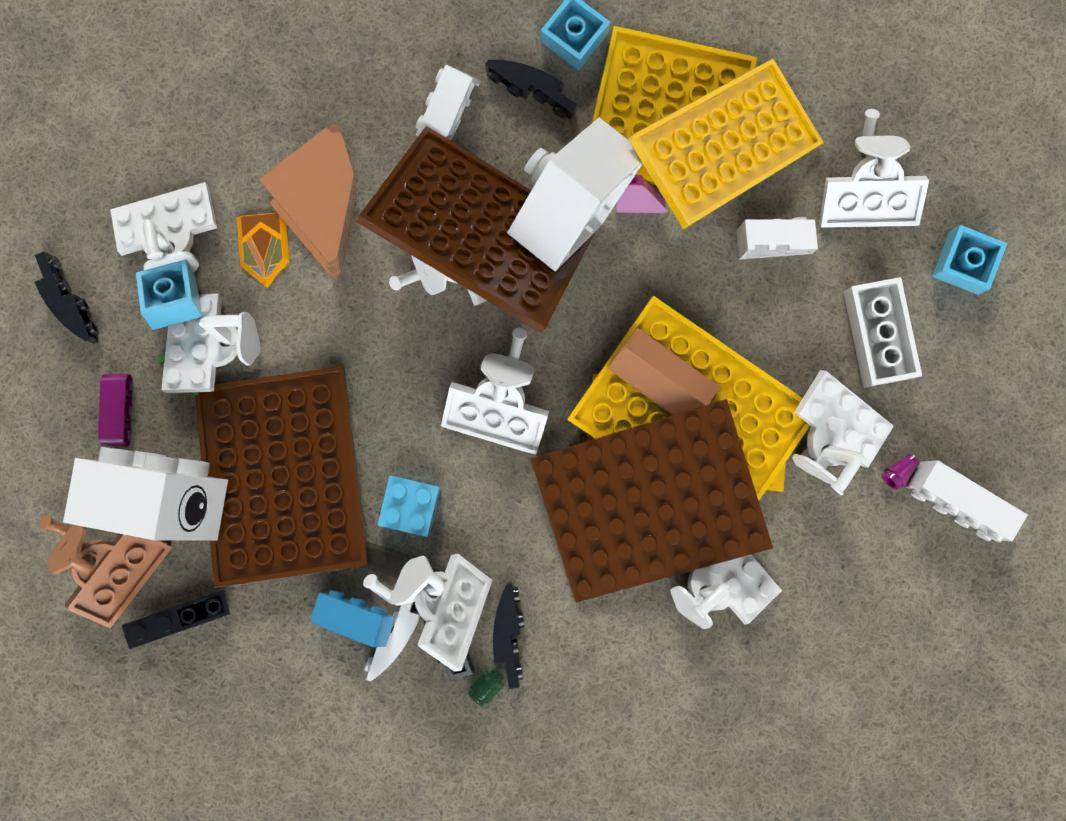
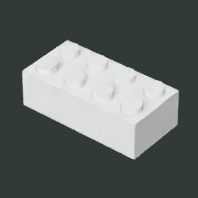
M901 277L852 286L845 290L843 293L863 388L921 377L922 372Z
M938 460L921 461L906 486L912 490L911 495L923 502L925 500L930 501L934 504L932 508L941 514L946 515L950 513L955 516L954 521L965 528L973 527L977 530L976 535L986 541L991 539L999 543L1002 540L1013 541L1028 516L1018 508Z

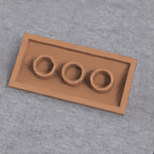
M638 327L608 367L611 372L671 415L709 404L720 388Z

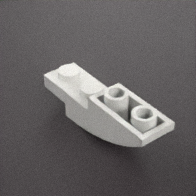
M414 602L401 605L399 612L394 611L393 617L395 619L392 625L394 628L390 631L386 647H375L374 657L368 658L365 672H368L366 680L372 681L386 670L411 638L420 618L418 611L412 610Z

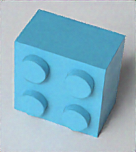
M564 0L541 29L540 42L579 71L608 35L610 21L582 0Z
M959 225L949 231L932 277L977 295L986 292L991 288L1008 243Z
M186 259L136 272L141 315L152 330L202 317L196 276Z
M389 475L378 526L425 537L430 536L441 487Z

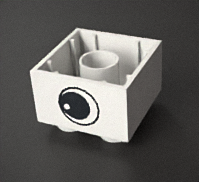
M101 447L98 460L75 458L63 523L150 540L217 541L228 480L209 477V462L183 458L176 459L155 453Z

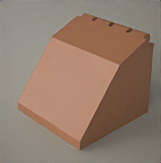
M336 124L331 125L329 129L327 127L259 179L274 197L269 202L270 205L333 280L342 271L356 203L354 172L342 133Z

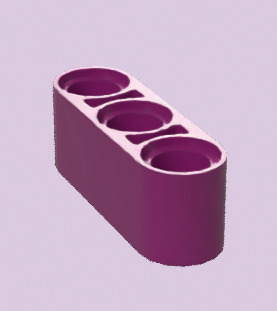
M103 374L101 376L98 440L101 446H129L130 440H128V431H131L129 406H132L130 381L133 380L130 374Z

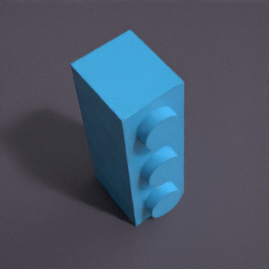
M330 589L329 593L319 592L310 619L311 623L371 647H386L395 617L386 614L387 609L372 605V608L367 607L364 600L353 597L349 600L344 598L345 593Z

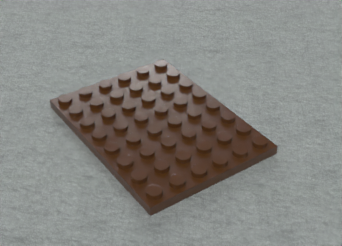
M425 126L356 221L540 333L546 328L594 236L593 234L563 265L554 271L507 233L531 190L428 126Z
M343 366L214 384V391L198 392L197 396L195 395L201 461L210 463L209 477L228 480L218 540H210L214 588L369 565L345 368Z
M727 399L530 459L576 603L773 549Z

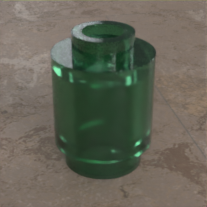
M486 668L470 686L469 697L480 707L489 704L505 686L502 682L504 676L495 668L492 670Z

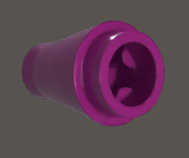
M908 454L903 459L886 468L882 479L894 490H897L899 487L903 488L920 463L915 456Z

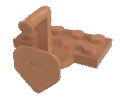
M50 515L43 516L39 523L42 530L48 529L63 537L48 558L47 566L50 573L57 574L69 569L75 583L79 585L65 603L66 609L107 628L113 626L172 548L171 544L165 540H150L124 534H118L113 542L100 539L85 543L86 530L84 526L72 525L69 527L52 519Z

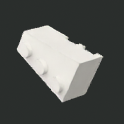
M445 65L444 69L441 68L436 76L435 82L438 84L435 91L430 92L425 105L428 107L424 116L421 115L416 123V129H418L417 136H419L425 126H428L451 141L461 122L460 118L465 106L468 107L471 102L469 97L474 86L479 87L481 83L480 80L456 68Z
M797 217L792 220H744L736 230L739 260L813 254L818 249L815 220H807V217Z

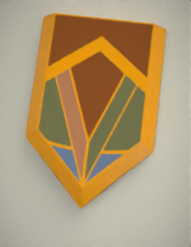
M278 213L237 217L240 266L268 288L276 276L290 262L287 224Z

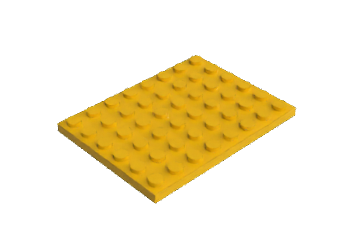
M653 296L567 420L595 439L671 416L667 411L608 369L638 327L720 387L710 403L727 399L758 500H760L810 427L808 423L794 413L803 398Z

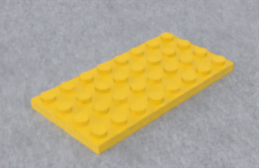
M774 59L765 62L633 134L628 139L683 229L824 143Z

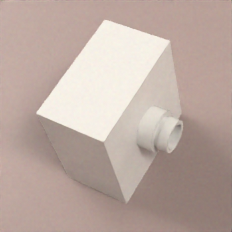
M599 117L557 154L554 152L549 154L543 148H539L524 168V171L530 177L532 176L531 182L535 185L507 233L556 271L601 227L643 163L629 140Z

